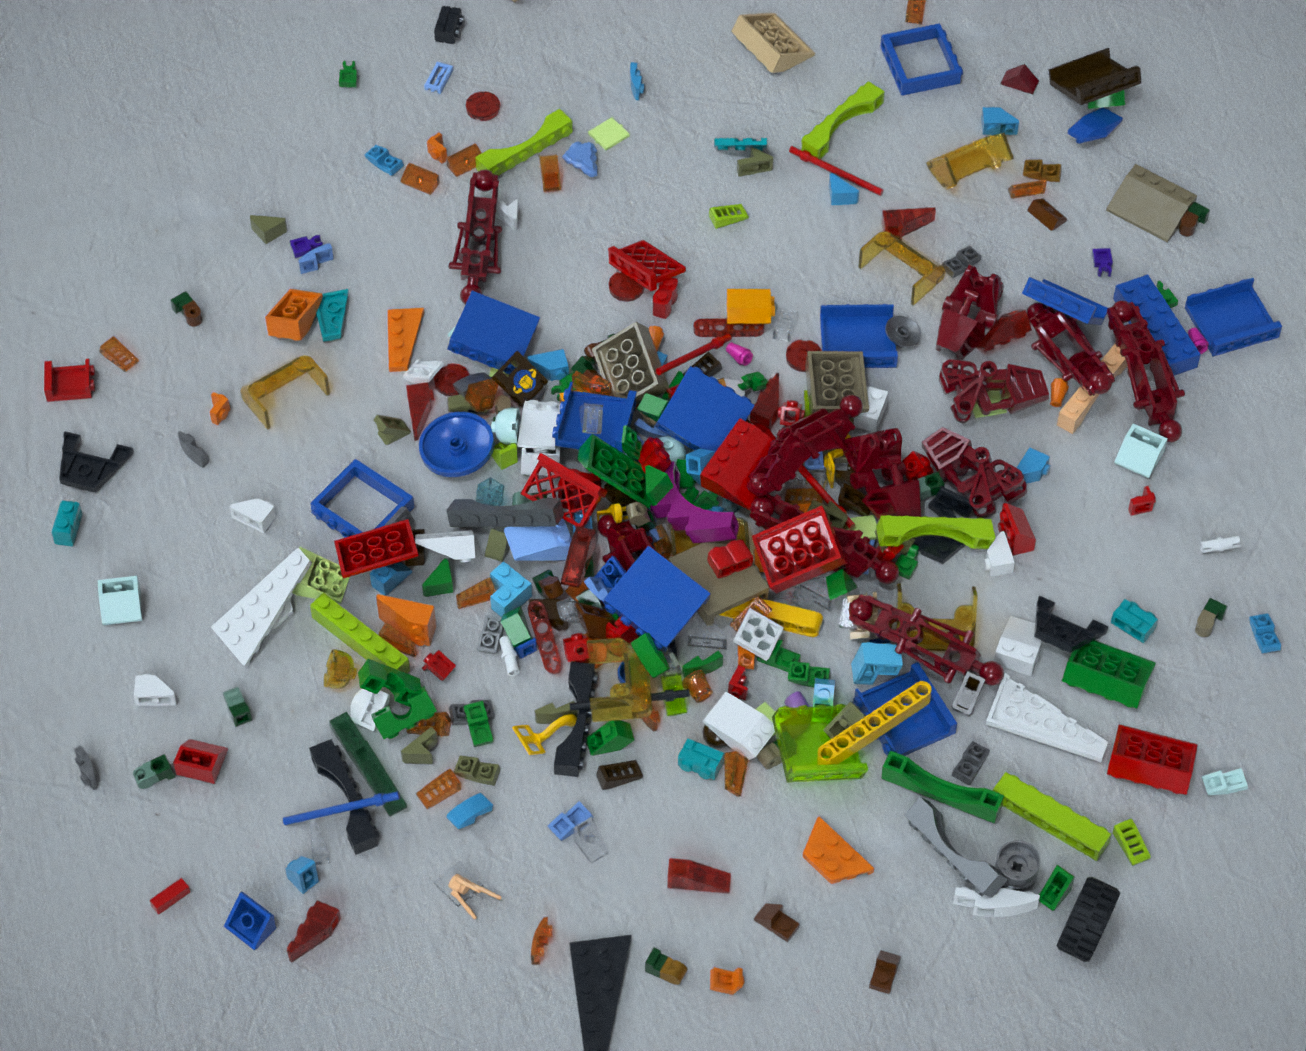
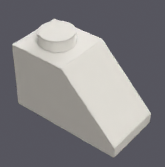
M259 498L231 504L230 506L233 519L262 533L266 531L276 518L273 504Z
M1004 531L1000 532L987 550L986 559L983 560L984 568L989 571L990 577L1013 573L1015 562Z
M143 674L135 676L134 699L136 706H176L177 701L174 691L156 675Z

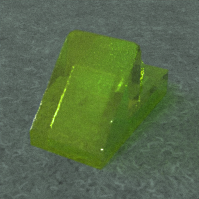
M680 673L660 676L662 692L668 689H673V691L683 690ZM677 698L669 702L663 700L667 716L687 713L685 698Z

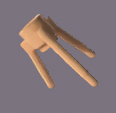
M455 874L448 885L452 889L451 895L461 903L473 919H476L477 916L460 894L464 895L471 889L478 893L483 892L498 900L501 899V896L469 881L460 874Z

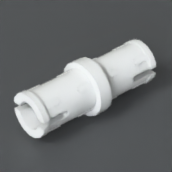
M1238 535L1228 538L1217 537L1215 540L1200 541L1199 543L1202 554L1213 551L1223 552L1226 549L1240 548L1241 546L1238 544L1240 543Z
M503 636L499 639L503 653L501 655L502 660L505 661L508 675L516 676L520 673L516 659L518 657L517 652L514 651L509 637Z

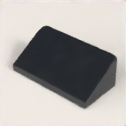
M943 486L938 490L934 501L966 517H969L973 510L969 499Z

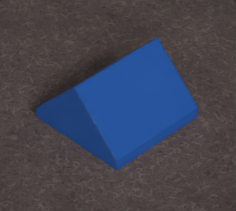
M242 891L223 927L253 950H256L275 931L276 924L273 914Z

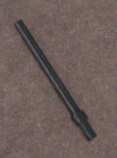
M668 689L660 693L569 703L570 711L660 700L669 702L677 698L690 697L689 689L676 691Z

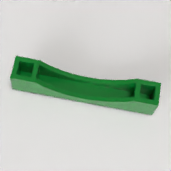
M891 750L882 767L881 779L994 824L1002 808L1004 795L987 788L965 787L945 781L925 771L910 758Z

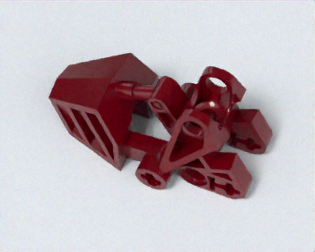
M968 265L950 296H947L944 300L935 350L941 351L943 347L956 353L958 359L963 360L985 340V328L993 330L999 317L997 315V306L1004 291V284L1001 282L999 275L992 273L988 277L982 276L978 273L975 266ZM971 304L981 308L975 320L967 317Z
M949 359L942 364L939 374V382L944 394L947 395L955 392L957 395L953 398L954 404L950 409L954 418L961 423H965L970 419L975 402H977L983 415H989L991 411L1008 409L1012 415L1049 399V392L1042 371L1012 364H1008L1006 369H997L994 362L985 361L981 364L980 370H977V366L973 362ZM966 366L972 367L974 373L963 369ZM989 390L1001 391L1002 400L991 404L987 392ZM957 412L968 416L965 419H961L958 417Z
M941 427L922 441V448L941 478L945 482H953L961 496L967 497L970 495V505L973 507L974 514L979 518H985L995 513L994 501L1004 496L1006 501L1011 504L1023 497L1028 491L1022 471L1001 459H996L992 462L988 449L985 447L973 449L971 440ZM1003 465L1004 470L996 471L995 466ZM968 469L976 473L963 482L958 478L966 474ZM987 507L986 512L983 514L976 512V509Z
M891 428L885 430V432L881 430L844 439L843 453L852 470L856 471L851 473L850 483L855 489L865 487L867 495L862 501L878 520L881 516L886 515L921 517L919 480L903 481L907 470L905 464L901 461L902 435L899 429ZM872 469H881L884 480L889 483L893 482V484L880 487Z

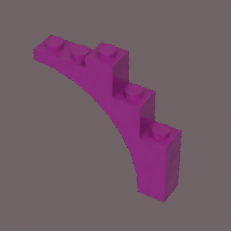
M672 461L664 473L668 474L674 487L657 505L652 506L651 504L650 510L654 512L656 518L667 517L674 531L686 530V534L690 537L692 543L737 539L740 524L734 512L709 511L688 502L681 495L679 485L681 474L675 462Z

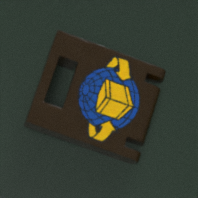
M518 351L491 377L522 408L525 401L532 400L548 383V380ZM511 363L515 369L507 377L503 370Z

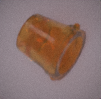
M702 670L689 674L681 682V686L684 689H689L691 697L697 703L708 699L713 693Z

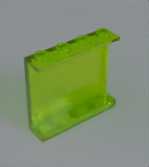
M822 704L816 707L802 705L791 708L789 706H782L776 710L772 716V721L787 783L862 779L867 773V763H861L858 752L839 764H817L818 748L831 740L823 729L844 709L845 704H837L835 706Z

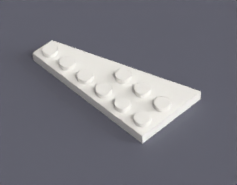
M299 548L211 626L246 668L250 665L251 662L249 661L254 653H257L260 649L259 645L263 638L268 636L281 615L284 604L292 597V591L297 583L301 582L312 564Z
M1004 673L1003 680L1000 683L986 720V725L1098 762H1102L1108 744L1106 740L1091 730L1084 729L1077 724L1076 720L1071 717L1069 719L1057 707L1039 695L1032 694L1025 689L1024 685L1021 683L1017 684L1010 679L1009 675Z

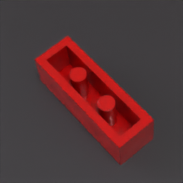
M180 878L149 901L151 907L159 915L191 892L186 882Z

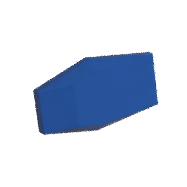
M1103 107L1080 118L1068 129L1067 134L1076 138V142L1079 144L1105 138L1123 121V118Z

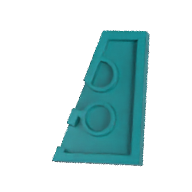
M714 138V147H718L717 150L723 151L728 150V148H735V151H745L746 148L751 147L763 151V148H767V138H761V141H756L753 138L742 140L738 138Z
M348 289L323 293V298L316 313L323 342L341 339L349 295Z

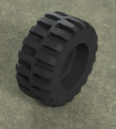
M1087 877L1058 940L1057 948L1081 961H1090L1115 908L1120 891L1094 877Z

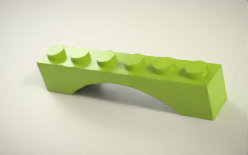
M869 81L865 85L860 86L857 92L850 95L832 114L827 115L824 121L817 124L809 134L804 135L801 140V150H806L812 156L821 159L829 152V142L834 131L842 123L855 116L873 113L884 103L885 91Z
M559 108L545 117L539 131L527 141L509 148L488 149L476 156V169L478 171L487 169L500 176V174L512 169L519 163L526 161L536 153H540L543 149L573 133L572 120Z
M886 515L880 517L876 526L879 546H899L911 538L923 535L948 537L964 543L972 549H989L995 540L992 520L983 518Z

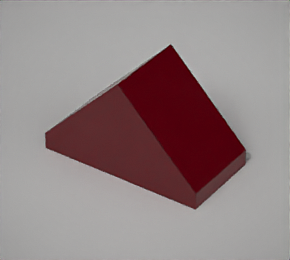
M1025 64L1007 70L1001 81V85L1032 95L1039 84V80Z

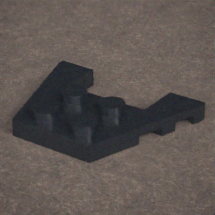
M64 431L59 477L60 484L97 492L133 455L134 450L131 447L117 444L110 459L77 452L76 449L81 441V436Z
M934 499L929 502L928 508L939 517L957 518L952 509L934 501ZM937 535L914 537L916 540L913 543L919 546L918 551L921 552V555L941 564H944L965 546L964 543Z
M1039 595L1036 603L1034 637L1042 642L1049 643L1062 651L1071 653L1107 633L1109 626L1096 620H1092L1087 629L1052 614L1051 611L1054 609L1055 602Z

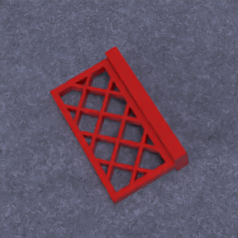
M645 240L621 249L615 246L608 248L609 264L649 291L656 290L657 283L686 272L684 265Z
M540 453L537 457L539 462L520 494L531 501L538 500L536 498L540 497L542 499L543 496L551 493L553 498H557L556 492L564 489L566 499L561 500V503L567 502L569 511L564 513L562 519L583 530L601 497L604 498L608 491ZM544 467L547 469L548 477L539 479V472ZM561 477L563 486L554 488L553 479ZM549 481L551 490L542 492L540 483ZM537 485L539 494L533 496L527 494L531 486ZM576 486L578 495L570 497L568 488ZM587 495L594 496L592 503L585 506L583 497ZM579 498L581 507L572 510L571 501ZM582 511L583 518L579 524L575 522L574 513Z

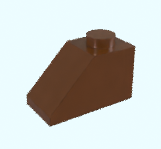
M576 602L577 614L582 627L586 631V635L592 639L599 638L605 640L606 624L610 622L614 625L616 621L606 609Z

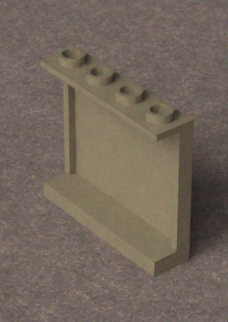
M733 540L704 542L668 560L711 593L709 601L703 604L698 612L706 626L714 624L715 616L760 595L768 599L770 587L767 580L761 577L756 565H752L739 572H734L727 577L717 578L707 562L708 552L712 548L726 546Z

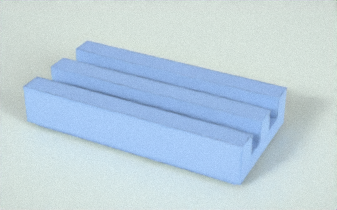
M437 62L424 85L425 90L431 89V92L436 90L437 93L441 94L453 72V66ZM440 67H442V69H441L440 73L438 74V76H437V78H436L434 84L432 85V82H433V80H434L436 74L438 73Z

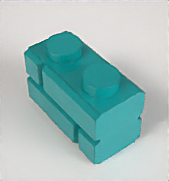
M64 500L60 502L51 531L54 544L74 545L83 515L80 503Z
M1124 599L1113 612L1110 623L1140 642L1145 643L1156 629L1158 619L1152 612L1142 610L1137 603Z
M687 738L678 755V766L686 772L693 771L698 773L703 779L710 778L715 780L724 764L725 753Z

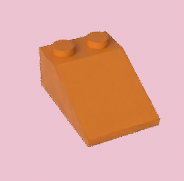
M289 289L265 316L268 336L288 338L295 341L302 340L311 328L323 294Z
M377 594L379 619L408 641L419 646L431 645L436 630L434 606Z

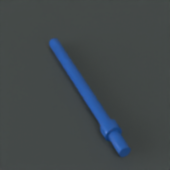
M399 791L388 794L379 793L371 798L283 817L284 825H289L368 806H382L386 802L399 800L400 793Z

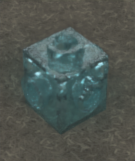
M491 477L479 483L476 491V502L491 506L502 505L504 485Z

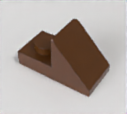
M765 903L753 919L787 943L800 927V923L783 913V905Z
M880 951L869 984L870 989L890 994L901 956Z

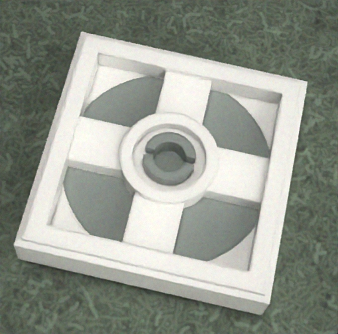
M749 608L733 642L767 661L784 627Z

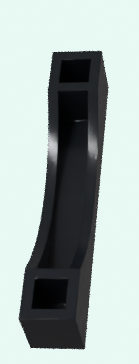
M571 661L568 683L569 690L574 695L576 702L595 700L596 690L593 689V684H597L598 672H595V664ZM593 709L579 710L572 732L557 746L554 760L555 775L578 777L579 770H583L584 758H582V752H586L587 740L584 739L585 735H589L590 723H587L588 718H592Z
M332 739L309 747L310 756L318 774L334 782L343 791L348 802L363 799L361 793H356L357 785L353 777L349 778L348 772L350 771L346 761L342 762L340 758L342 756L341 750L338 745H334ZM364 808L350 811L346 827L347 838L355 855L377 847V838L380 837L376 826L372 827L370 823L372 818L368 809L364 810Z

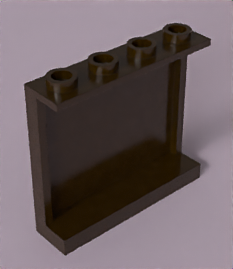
M1109 48L1048 69L1050 85L1080 105L1142 83L1140 67L1136 65L1128 69L1110 58Z

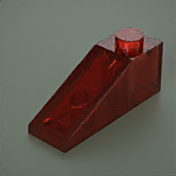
M428 382L406 385L414 441L419 440L432 408L431 401L434 400L433 389L429 390Z
M576 527L561 578L562 585L580 588L596 547L595 530Z

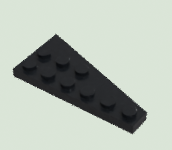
M632 935L569 942L584 1051H608Z

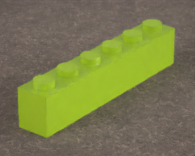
M325 593L310 604L312 618L364 659H371L405 673L410 672L409 658Z
M1005 772L993 788L994 792L1004 795L1003 807L1095 861L1099 859L1110 842L1111 833L1106 828L1092 823L1087 817L1075 813L1070 807L1063 806L1055 801L1053 797L1039 792L1034 786L1027 785L1015 775Z

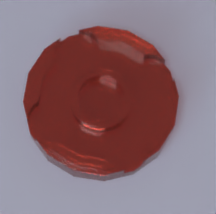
M476 92L466 100L467 114L475 120L476 118L480 119V121L491 120L498 115L500 110L498 97L490 92Z
M622 272L614 273L608 283L610 294L615 299L624 302L638 299L645 287Z
M796 340L787 347L786 362L792 369L806 372L807 351L822 350L818 344L811 340Z
M447 364L434 376L435 388L445 396L461 395L454 390L453 384L470 374L460 364Z

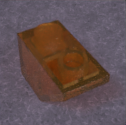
M557 154L539 155L543 192L561 190Z
M492 378L469 384L465 400L477 412L492 409L499 385Z

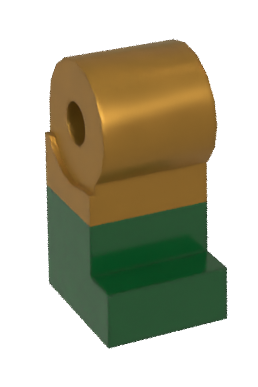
M657 948L652 949L645 962V972L675 985L680 984L688 970L686 965L662 954L661 950Z

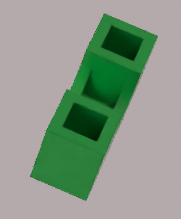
M367 659L358 672L361 689L378 694L382 687H385L393 693L396 702L409 707L411 705L407 695L421 688L420 678L371 659Z
M425 686L407 695L411 705L407 713L403 715L395 714L390 706L387 705L371 714L372 720L383 739H392L399 734V731L405 728L407 730L417 725L416 722L422 719L428 720L435 715L434 713L437 712L436 706Z

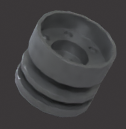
M1013 840L1000 848L997 853L995 867L1008 879L1001 888L1009 887L1015 891L1025 892L1033 887L1040 867V856L1033 845L1026 841Z

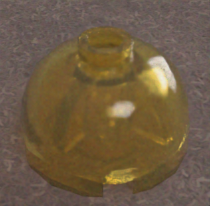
M337 649L331 650L326 664L327 673H324L323 686L331 689H341L346 687L351 679L355 680L357 668H354V660L348 653Z

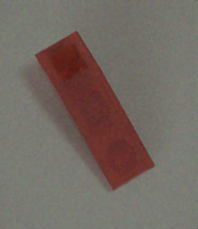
M936 207L882 210L881 224L884 238L903 237L935 221Z
M1017 309L1002 315L977 344L976 348L986 352L994 349V346L997 344L1004 345L1010 343V339L1014 337L1016 339L1025 337L1027 332L1032 331L1026 310Z
M776 373L773 379L770 378L766 389L760 392L757 402L750 413V423L754 424L756 422L771 430L778 420L779 373Z
M669 858L667 888L729 893L731 873L692 860Z
M318 900L314 906L308 909L304 924L301 923L299 925L294 941H290L287 947L290 962H294L332 936L341 920L339 909Z

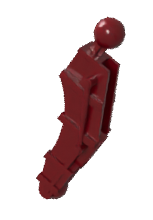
M487 169L473 172V176L470 179L466 222H459L457 224L460 233L453 261L448 266L449 269L462 270L461 280L468 279L467 285L460 292V299L465 305L471 291L483 294L481 288L478 287L479 280L486 283L487 273H501V269L498 267V233L502 232V226H494L499 180L498 175ZM475 187L483 192L493 189L492 198L474 197ZM478 212H484L486 214V217L483 219H479L476 216V214ZM477 229H481L484 231V234L476 236L474 232ZM463 236L465 238L464 248L460 249ZM470 237L478 243L485 241L487 238L486 249L482 250V252L478 250L471 251L469 248ZM495 240L493 255L490 251L491 241ZM477 256L480 258V262L474 264L470 259Z
M1117 301L1112 307L1107 309L1108 327L1110 330H1113L1116 338L1115 344L1121 348L1120 354L1127 361V374L1131 380L1136 400L1133 406L1138 410L1145 409L1149 416L1148 425L1152 426L1160 423L1159 435L1168 438L1167 442L1173 443L1179 440L1182 435L1180 423L1173 420L1177 406L1176 398L1184 397L1185 392L1183 389H1179L1171 367L1168 364L1162 349L1165 346L1164 340H1154L1147 328L1148 323L1140 314L1138 306H1135L1133 302ZM1131 321L1132 323L1128 325H1123V323ZM1150 363V370L1153 372L1156 390L1151 391L1143 364Z
M1036 302L1031 304L1027 308L1026 316L1039 340L1031 345V348L1034 351L1038 350L1063 374L1062 380L1064 382L1073 378L1082 389L1086 390L1089 396L1107 393L1115 381L1114 375L1104 361L1101 362L1100 358L1103 357V354L1099 351L1096 352L1086 339V336L1076 323L1078 319L1073 317L1067 319L1060 311L1055 313L1052 307H1047L1042 303ZM1062 331L1080 351L1072 355L1069 360L1051 340Z
M847 395L841 399L840 409H835L828 413L825 408H822L779 430L776 434L777 438L770 442L771 447L768 450V455L760 458L758 465L748 476L750 480L746 485L747 489L758 497L766 496L774 490L781 491L783 488L781 485L790 479L794 480L796 477L795 472L810 457L817 459L820 455L819 452L824 450L843 449L845 446L844 439L850 430L856 428L849 419L858 417L862 412L863 403L861 399L856 395Z
M768 494L763 497H757L752 501L749 516L756 521L755 525L761 526L766 530L804 512L799 509L800 506L796 503L792 505L781 500V496L778 494L775 496ZM774 512L780 516L778 519L771 517ZM832 526L842 547L847 564L831 571L837 572L843 569L848 575L859 578L871 567L875 570L876 579L880 583L888 585L897 581L900 573L898 566L890 560L880 561L876 558L881 549L880 546L874 548L869 544L870 539L866 536L862 539L863 532L860 530H846Z
M605 514L599 519L597 529L603 537H607L610 550L609 554L602 557L605 563L611 556H615L627 572L635 562L631 553L635 552L639 557L648 546L654 549L651 544L653 539L651 536L647 537L644 528L634 529L629 520L616 523L612 514Z
M860 594L857 599L849 604L848 620L853 622L852 624L861 630H867L876 634L882 640L888 639L896 643L895 653H906L944 677V681L947 684H951L956 672L965 677L967 671L975 672L979 676L986 678L984 683L986 685L994 686L1003 680L1004 669L1001 664L995 661L979 662L981 654L976 648L969 645L974 636L971 630L964 632L924 616L919 608H915L912 615L888 603L885 604L867 595L863 596ZM873 607L881 610L875 624L871 625L865 621L871 618ZM900 622L899 628L892 629L893 623ZM929 622L949 630V632L945 633L930 625ZM912 630H918L915 637H909ZM924 632L949 644L943 658L917 645L922 642ZM959 635L964 637L963 641L960 640ZM960 654V659L953 662V655ZM918 655L930 660L935 664V666L921 659L920 657H918Z

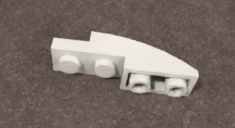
M956 887L953 904L972 907V915L1007 917L1037 909L1040 895L1030 891L1021 892L1005 887L1000 888L997 895L995 894L990 898L986 895L980 896L968 887Z

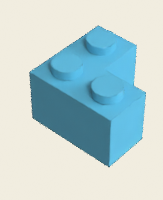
M504 561L490 573L491 586L497 590L490 596L491 609L500 617L522 606L532 597V583Z
M862 643L851 663L854 684L873 685L878 675L897 676L903 666L902 655L894 651L897 645L891 643Z

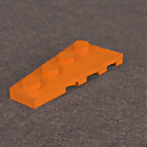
M424 308L388 310L389 372L408 370L414 344H416L417 333L421 326V319L424 315Z

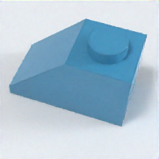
M564 349L528 356V361L550 381L561 380L569 375V366Z
M1030 447L1017 466L1022 471L1026 484L1040 481L1043 474L1047 475L1051 467L1049 465L1050 456Z
M402 562L374 569L370 572L371 586L382 595L387 596L412 573V570Z
M301 856L297 860L291 861L285 868L287 879L302 894L319 882L316 864L312 859Z

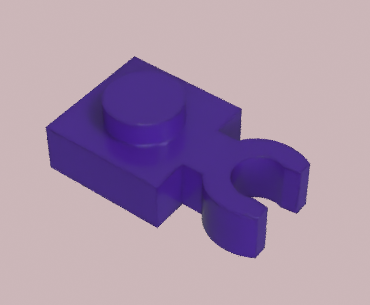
M315 235L309 240L307 236L290 240L294 257H302L312 249L322 246L323 243L320 242V235Z
M1092 249L1094 267H1098V276L1101 277L1102 271H1106L1108 277H1110L1113 264L1111 249Z

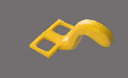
M834 449L828 452L823 460L830 488H833L835 465L833 460L844 455L842 449Z
M620 503L611 504L606 510L597 511V524L599 516L603 514H612L616 523L628 520V515L623 516L622 511H626V507H621Z
M574 714L562 716L552 722L541 733H533L529 725L513 726L512 729L529 755L544 754L546 751L541 743L562 726H575L577 717ZM518 729H526L530 736H523ZM528 744H535L539 751H532Z

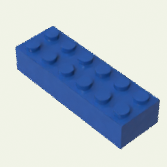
M1149 275L1116 285L1113 300L1115 302L1120 300L1133 302L1135 306L1139 307L1143 319L1147 321V328L1154 340H1164L1165 346L1162 349L1173 375L1175 376L1197 368L1201 355Z

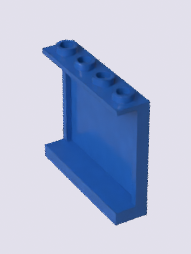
M1029 277L1022 292L1023 295L1086 324L1102 325L1107 314V307L1046 279H1043L1041 282Z
M1254 278L1243 279L1233 284H1226L1219 288L1187 296L1185 310L1195 327L1208 341V349L1213 357L1279 338L1282 325L1280 321L1273 322L1253 288Z
M471 291L452 333L447 350L499 370L516 351L523 356L525 355L532 336L537 329L540 317ZM510 363L503 372L510 374L515 367Z
M894 304L821 305L820 329L822 351L863 352L864 368H897L898 353L896 345L888 338L885 331L886 323L893 317Z
M690 366L654 427L694 451L701 448L716 452L739 419L746 421L755 405L751 403L752 401L749 398L736 394L735 390L731 387L721 385L716 378L703 374L700 368Z
M570 382L568 389L564 391L563 399L565 401H561L560 404L561 414H557V427H553L552 438H555V446L579 449L594 434L623 453L624 450L621 444L623 426H631L636 407L637 391L629 390L627 398L573 391V382Z
M648 546L604 598V608L612 615L615 613L621 617L620 621L629 627L631 625L635 628V632L639 636H642L644 633H650L657 650L660 651L662 649L666 652L668 646L700 607L709 601L711 593Z
M918 662L911 665L910 672L862 693L858 688L855 689L853 702L867 716L917 682L925 681L931 686V700L927 706L876 739L882 743V749L887 756L890 750L906 756L956 734V720Z

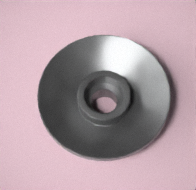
M894 316L888 320L885 326L886 335L898 346L912 347L920 340L921 332L918 325L907 317Z

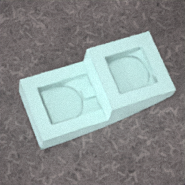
M1242 768L1223 774L1222 771H1217L1202 776L1208 795L1229 794L1248 789Z

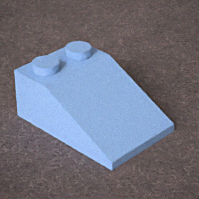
M561 519L557 526L504 528V533L515 561L566 560L574 548V543L564 519Z

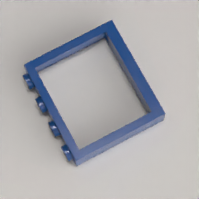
M940 23L881 35L880 48L901 96L960 84L963 70L958 65L957 56L953 54L951 42H948L946 31L942 29ZM936 38L950 70L907 79L894 47Z
M354 459L310 503L311 513L316 516V519L325 522L330 529L340 532L344 538L362 533V531L326 508L325 505L354 477H357L398 504L374 529L383 527L401 507L407 508L409 512L415 508L412 495L357 459Z

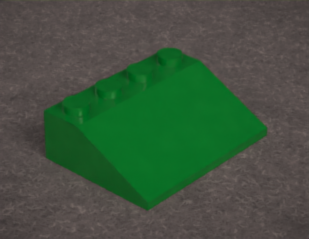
M592 434L579 448V462L588 471L649 508L651 502L646 494V474L642 470L641 464Z
M1094 640L1072 652L1067 662L1062 682L1072 687L1084 689L1088 693L1098 694L1107 700L1120 702L1126 707L1137 709L1156 662Z

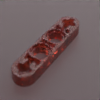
M727 318L697 319L693 324V332L698 337H722L726 334H730L731 337H758L764 333L765 324H727ZM717 325L724 326V329L717 330L715 329V327ZM735 325H740L743 328L741 330H735L733 327Z
M532 601L528 605L527 610L544 668L550 674H558L563 668V663L547 609L541 601ZM537 605L539 608H542L539 610L541 618L545 616V619H538L537 614L532 612L535 609L534 606ZM539 624H547L548 629L545 633L537 631ZM547 641L553 643V649L549 652L543 650V644ZM545 656H552L553 660L558 663L555 670L549 667L551 660L549 657L545 658Z

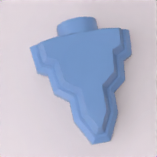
M581 142L573 143L562 158L567 164H572L575 168L581 169L584 174L590 177L597 176V165L595 163L597 160V149L595 145L591 142L584 144Z

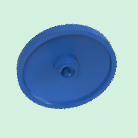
M453 412L436 418L425 428L419 440V452L425 466L435 474L444 477H461L477 471L486 464L493 453L495 441L490 425L482 417L469 412Z

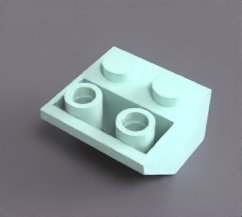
M1132 424L1114 463L1149 478L1165 451L1168 438Z
M137 576L98 580V595L103 625L142 621L141 590Z

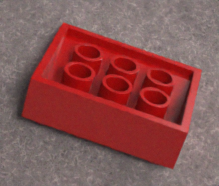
M739 419L700 473L701 487L750 510L752 501L758 496L752 494L747 489L746 485L750 480L748 476L754 471L760 458L768 455V450L771 447L770 442L773 439L757 426Z
M819 506L751 536L768 585L776 594L847 564L842 547L823 506Z
M409 519L334 541L343 579L419 556Z
M1119 724L1107 775L1118 779H1127L1137 784L1150 785L1156 789L1169 790L1175 794L1187 795L1198 744Z

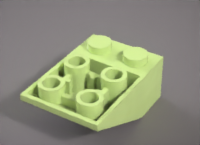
M299 547L312 564L301 582L297 583L292 593L317 599L325 593L336 603L340 604L350 577L343 579L340 565Z

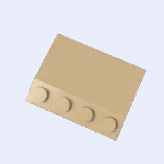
M775 13L739 15L731 31L746 46L747 50L751 51L757 60L762 62L767 67V70L772 73L784 72L815 55V52Z

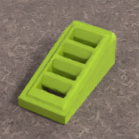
M742 204L709 208V218L715 229L749 218Z
M1132 819L1114 826L1112 833L1132 866L1151 858ZM1134 844H1137V846H1135V847H1133V848H1131V849L1129 848V846H1132V845H1134ZM1138 851L1142 852L1139 855L1133 856V853H1136Z

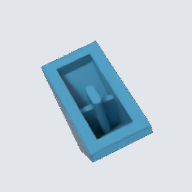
M831 173L829 175L831 205L857 204L859 190L835 174Z

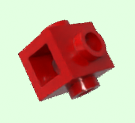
M795 400L784 402L782 407L778 408L780 425L788 427L798 420L805 418V410H802L803 404H798V401ZM789 411H794L796 414L791 415Z
M912 451L902 460L906 466V477L908 480H917L934 472L930 466V460L916 451Z
M575 633L570 638L563 639L565 657L568 662L582 663L587 661V658H591L590 652L594 651L592 640H588L586 635Z

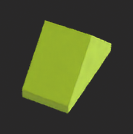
M499 442L494 445L491 456L501 470L518 462L517 446L515 443L505 445Z

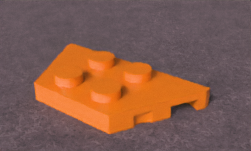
M820 816L816 819L802 857L830 884L841 882L844 879H854L856 875L864 873L870 875L874 872V867Z

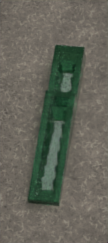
M347 711L329 720L330 729L374 795L397 792L398 790L367 740L365 741ZM400 795L399 800L386 802L382 807L388 816L391 817L407 808V804Z

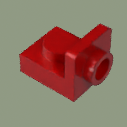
M1149 486L1144 487L1142 496L1130 499L1128 511L1131 516L1153 510L1156 497L1154 492H1151Z
M903 544L894 547L888 546L883 553L880 549L876 558L880 561H892L905 546Z
M438 650L434 654L430 652L423 660L425 664L421 669L425 671L428 668L443 681L456 665Z
M738 665L728 684V693L738 699L746 700L748 697V688L744 686L747 680V676H745L746 668Z

